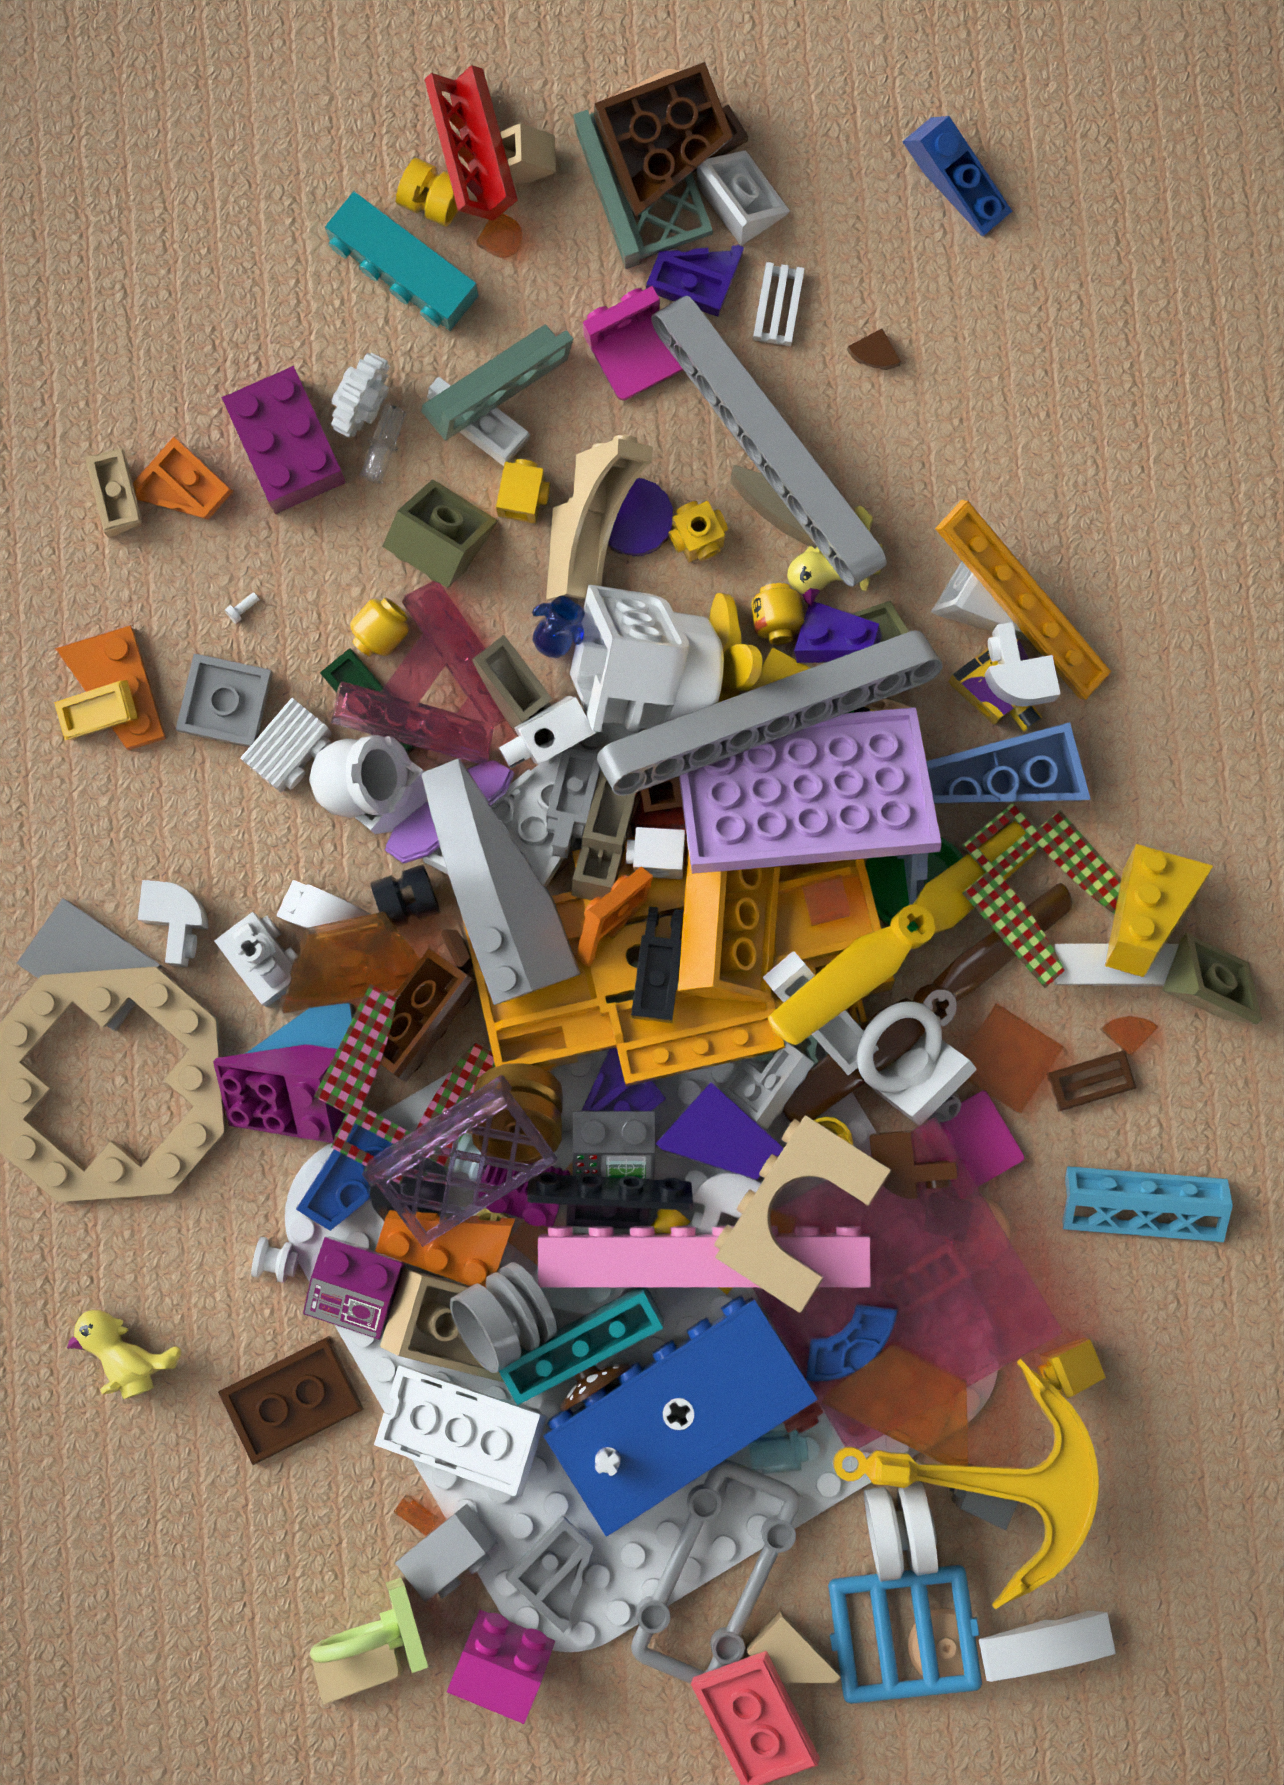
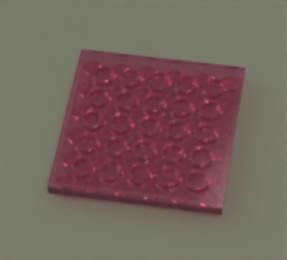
M936 1116L913 1129L916 1162L958 1159L959 1177L958 1179H950V1187L926 1189V1183L919 1182L920 1196L918 1199H906L891 1193L882 1186L871 1205L868 1206L834 1183L825 1180L772 1211L770 1215L771 1226H777L778 1233H795V1226H819L820 1233H836V1226H861V1233H869L870 1287H818L802 1313L797 1312L761 1287H752L805 1379L811 1338L829 1337L843 1330L852 1319L857 1303L898 1309L896 1322L887 1343L868 1364L855 1373L839 1379L818 1382L807 1381L845 1447L852 1446L860 1449L1063 1333V1329Z

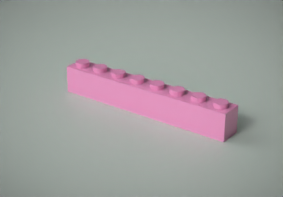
M552 1226L548 1227V1234H541L538 1237L539 1287H759L715 1258L720 1249L715 1247L714 1244L725 1226L712 1227V1234H696V1227L673 1226L671 1227V1233H655V1227L633 1226L630 1227V1233H614V1227L592 1226L589 1227V1233H573V1227ZM771 1226L775 1239L786 1252L824 1276L819 1287H870L869 1233H861V1226H836V1233H820L819 1226H795V1233H778V1227Z

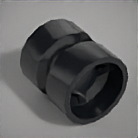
M424 864L402 871L401 878L399 879L390 875L370 882L374 899L387 931L407 925L411 916L421 920L440 913L439 905ZM412 888L416 902L407 905L402 890Z

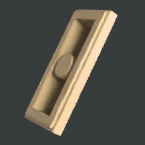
M124 448L85 457L103 532L107 537L116 536L142 524Z
M388 1644L337 1661L326 1663L312 1661L323 1704L397 1679L403 1673L396 1648L390 1650Z

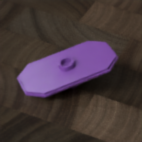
M493 760L467 769L489 801V806L506 794L514 776L512 770ZM428 801L394 828L386 844L385 851L403 864L429 856L440 847Z

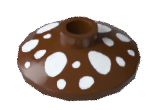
M616 1363L598 1368L595 1364L574 1375L577 1383L565 1396L560 1406L561 1411L563 1412L618 1378L631 1368L629 1363Z

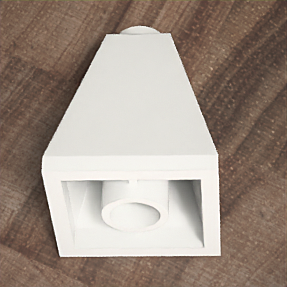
M963 561L959 564L931 611L937 616L993 631L998 624L1013 622ZM1013 622L1018 639L1028 641L1029 639Z

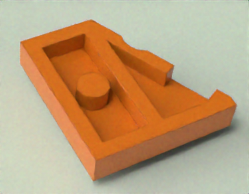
M174 436L133 482L137 500L209 520L234 491Z
M642 866L629 877L627 875L621 876L608 894L603 898L599 896L594 898L584 911L586 918L576 958L587 967L596 959L595 953L599 940L606 934L614 939L626 922L647 901L653 875Z

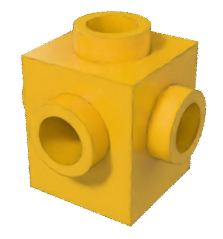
M707 500L701 504H698L697 501H692L676 510L677 515L672 517V530L668 533L677 553L683 551L688 563L698 558L700 561L709 559L721 551L720 548L724 547L725 541L724 532L728 530V526L720 509L713 511ZM704 523L706 527L701 532H696L692 529V527Z

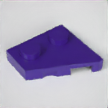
M734 245L731 246V251L709 252L708 248H696L688 252H681L679 250L659 251L647 281L646 289L653 286L658 296L674 302L683 296H689L702 312L719 317L743 256L744 247Z
M813 602L812 606L808 605L804 624L801 627L794 649L797 663H826L878 644L882 637L879 623L827 605Z
M616 1047L609 1049L581 1111H652L666 1098L652 1081L631 1086L625 1085Z

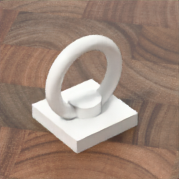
M900 1002L881 1011L868 1024L858 1045L857 1064L864 1081L878 1095L918 1126H921L977 1070L968 1058L942 1040V1029L937 1016L930 1008L917 1002ZM914 1018L920 1021L925 1028V1033L908 1052L881 1072H878L874 1065L873 1054L881 1034L891 1024L900 1019Z

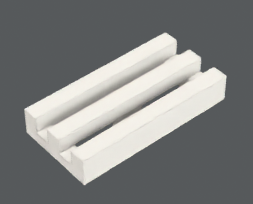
M766 262L753 340L791 346L804 268L797 267V269H791L789 265L781 264V267L774 266V263ZM772 276L779 277L770 333H764L762 330ZM787 278L795 279L785 336L777 335Z

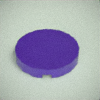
M637 478L629 489L617 514L609 538L608 546L613 551L632 556H645L657 551L667 541L669 537L668 532L672 528L673 507L668 495L656 483L643 478Z

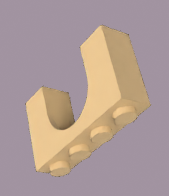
M806 1115L801 1122L796 1119L791 1122L781 1139L787 1143L779 1157L771 1154L759 1173L764 1178L756 1193L751 1189L748 1190L736 1209L742 1214L734 1228L727 1224L714 1244L715 1247L720 1249L715 1256L716 1259L799 1313L803 1312L824 1279V1276L786 1252L775 1239L770 1222L771 1209L775 1198L785 1186L797 1179L819 1177L829 1180L870 1206L891 1173L889 1168Z

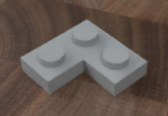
M784 1041L785 1048L775 1053L763 1072L743 1059L721 1090L753 1121L765 1129H768L774 1119L782 1113L784 1105L796 1088L806 1079L808 1071L815 1063L786 1041Z

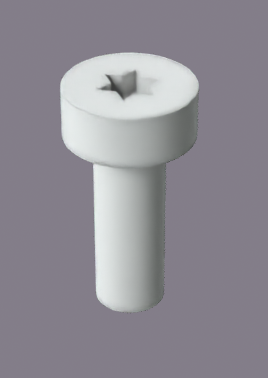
M253 592L234 608L231 605L227 607L225 612L237 624L242 620L240 615L260 599Z

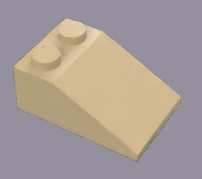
M403 1268L380 1347L400 1357L504 1382L499 1371L491 1373L475 1359L464 1343L452 1318L450 1299L470 1286Z

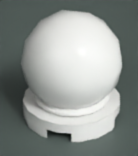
M371 735L359 740L343 739L329 744L317 754L312 765L309 781L316 801L331 814L353 818L366 813L375 816L398 812L406 804L411 793L412 785H406L407 772L405 767L410 766L411 762L404 747L394 737Z

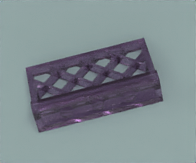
M503 1074L371 1158L362 1173L371 1187L374 1185L378 1186L422 1247L557 1163V1156L510 1093L512 1087ZM507 1107L517 1121L515 1133L491 1129L493 1116ZM487 1120L486 1128L478 1126ZM521 1128L527 1136L520 1135ZM465 1133L484 1136L481 1155L457 1150L459 1138ZM489 1137L513 1142L510 1160L486 1156ZM453 1142L452 1149L445 1148V1146ZM518 1143L535 1146L543 1158L533 1165L515 1162ZM432 1154L450 1157L448 1175L424 1171L426 1158ZM456 1159L479 1163L476 1182L453 1177ZM420 1163L419 1170L411 1169L412 1167ZM484 1165L508 1169L506 1182L500 1186L481 1183ZM513 1170L520 1171L519 1174L512 1177ZM400 1175L416 1178L414 1197L398 1194L390 1181ZM423 1180L446 1185L443 1203L420 1198ZM451 1186L475 1190L473 1202L466 1207L448 1204ZM480 1192H485V1193H487V1194H485L484 1196H482L481 1198H479V1193H480ZM407 1205H411V1206H412V1212H411V1210L408 1208ZM418 1207L441 1211L439 1224L426 1232L416 1218ZM446 1213L454 1214L446 1219Z

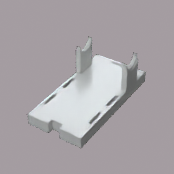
M398 1366L389 1398L395 1399V1404L391 1414H383L374 1445L504 1493L522 1497L546 1415L541 1414V1411H538L539 1409L523 1404L517 1406L514 1400L498 1399L406 1366ZM428 1380L431 1381V1382H434V1383L443 1385V1386H442V1388H441V1387H438V1386L429 1384V1383H428ZM463 1393L472 1395L474 1397H477L478 1399L475 1400L469 1398L467 1396H464ZM409 1447L411 1449L422 1452V1454L419 1455L407 1450V1448ZM442 1460L453 1463L458 1466L454 1468L452 1466L443 1464Z

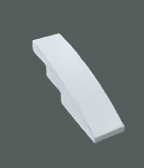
M1055 944L1053 949L1065 971L1054 980V985L1164 986L1179 944H1165L1144 977L1106 967L1105 962L1109 944Z

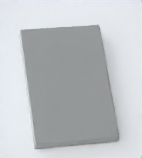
M64 898L61 899L16 963L38 979L41 975L155 966L161 969L162 967L158 962ZM130 998L107 1026L117 1031L136 1003Z

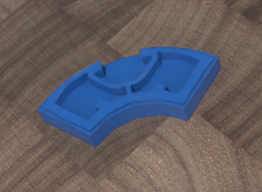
M857 1303L852 1319L843 1330L829 1337L811 1338L806 1381L818 1382L839 1379L855 1373L868 1364L887 1343L896 1322L898 1309Z

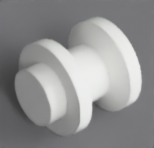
M260 1237L254 1253L251 1276L259 1278L263 1271L273 1272L276 1274L277 1282L281 1283L286 1281L287 1276L294 1277L299 1253L292 1251L293 1243L286 1242L281 1249L269 1247L268 1238Z

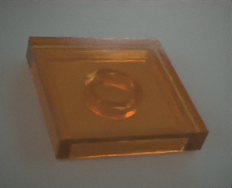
M995 1003L962 1054L977 1069L967 1081L986 1091L990 1096L1016 1113L1021 1114L1064 1046Z

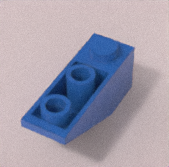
M950 116L929 118L902 141L926 177L981 236L987 234L1012 212Z

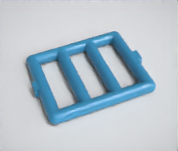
M963 1566L938 1567V1573L919 1576L912 1570H905L901 1579L880 1582L877 1574L834 1578L829 1582L828 1589L834 1625V1633L830 1634L832 1651H837L843 1697L847 1703L854 1704L970 1692L981 1688L982 1678L975 1637L980 1634L978 1618L972 1616L967 1574ZM951 1583L964 1675L940 1677L927 1585ZM910 1587L923 1679L899 1682L886 1590ZM870 1591L882 1683L858 1686L846 1594Z

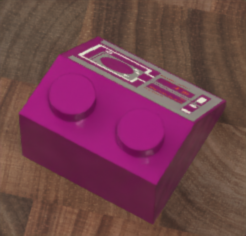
M331 1236L324 1237L311 1275L303 1314L380 1340L406 1263Z

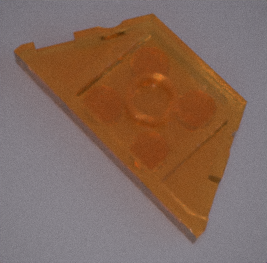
M385 911L305 928L300 943V954L295 958L290 971L291 980L286 994L282 995L280 999L282 1012L285 1014L364 997L370 984L384 992L396 990L402 985L421 958L405 936L399 932Z
M894 1344L889 1345L874 1359L851 1374L849 1378L833 1390L826 1393L821 1402L945 1465L969 1466L967 1380Z

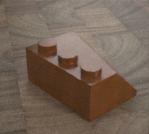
M705 62L594 103V118L620 187L636 217L733 138Z

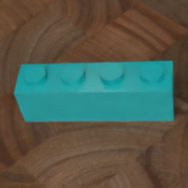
M355 191L352 192L325 226L330 240L328 245L333 251L345 259L351 256L360 263L359 269L367 277L375 282L379 278L391 286L389 291L395 298L406 305L412 302L421 309L420 315L436 328L441 324L451 331L479 296L476 282Z
M637 1287L558 1329L554 1338L544 1343L540 1342L539 1347L527 1351L522 1348L520 1359L503 1368L499 1373L518 1406L664 1328V1317L648 1288Z

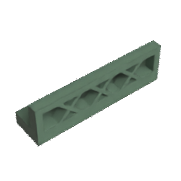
M544 324L424 403L421 412L446 441L567 361L574 338L567 330L555 336L549 327Z

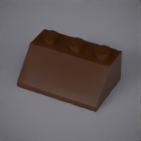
M428 949L393 995V997L397 998L394 1017L380 1064L392 1074L407 1082L412 1074L421 1067L424 1058L436 1042L444 1036L448 1026L460 1010L468 1004L472 994L478 987L477 983L463 971L431 949Z

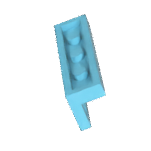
M1067 1166L1065 1175L1067 1199L1062 1224L1063 1229L1224 1242L1233 1204L1228 1179ZM1076 1206L1094 1207L1098 1211L1090 1217L1074 1216ZM1123 1209L1134 1210L1138 1214L1130 1220H1118L1114 1216ZM1163 1213H1174L1178 1217V1219L1169 1224L1158 1223L1154 1218ZM1203 1216L1218 1217L1216 1227L1198 1226L1195 1221Z

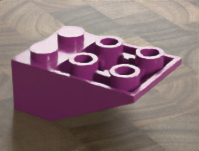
M305 1044L215 1058L213 1064L229 1126L333 1143L346 1113L314 1096L337 1049Z

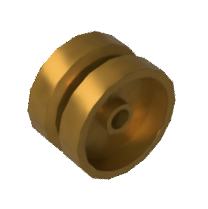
M515 1063L491 1068L478 1078L473 1093L474 1114L472 1116L471 1133L473 1144L483 1155L497 1162L515 1165L531 1164L544 1160L557 1151L562 1141L561 1113L563 1111V1093L561 1083L552 1073L538 1066Z

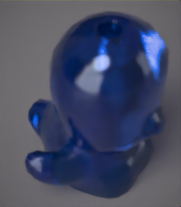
M559 596L551 603H542L533 609V616H544L534 629L532 636L536 649L542 655L549 658H560L571 649L573 640L576 645L581 644L584 639L582 621L585 616V610L568 597Z

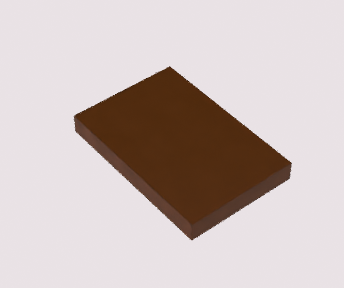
M329 1336L218 1391L252 1465L364 1410Z

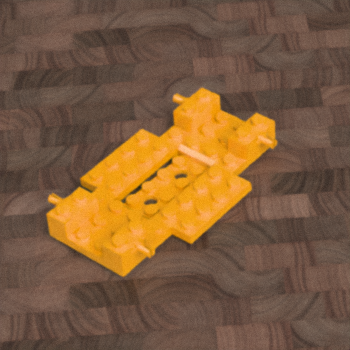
M686 826L672 828L685 830L683 879L653 878L647 901L626 923L646 919L649 906L658 907L660 915L672 913L674 909L684 910L689 850ZM627 842L618 879L623 875L629 877L634 873L633 864H626ZM581 849L572 851L575 868ZM864 859L780 866L773 968L794 951L816 975L857 938L881 929ZM572 891L552 897L580 975L508 1002L493 1004L465 927L495 1067L504 1064L524 1063L541 1067L550 1072L556 1067L579 1062L577 1056L617 1047L625 1085L631 1086L774 1053L785 1048L783 1039L772 1029L768 1020L769 1015L784 1003L773 990L771 1002L709 999L681 992L677 989L673 1023L633 1019L631 1017L633 1000L607 1004L606 997L619 994L626 995L635 990L637 968L627 962L626 954L631 947L641 945V937L645 935L647 921L624 926L614 939L610 938L607 934L604 935L598 942L595 953L596 959L587 967L576 958V953L586 918L584 911L592 900L572 896ZM671 916L659 918L655 937L670 939L672 930L670 927ZM891 976L848 1008L849 1015L857 1024L860 1021V1025H863L868 1021L862 1000L872 994L892 990L895 981L894 976Z

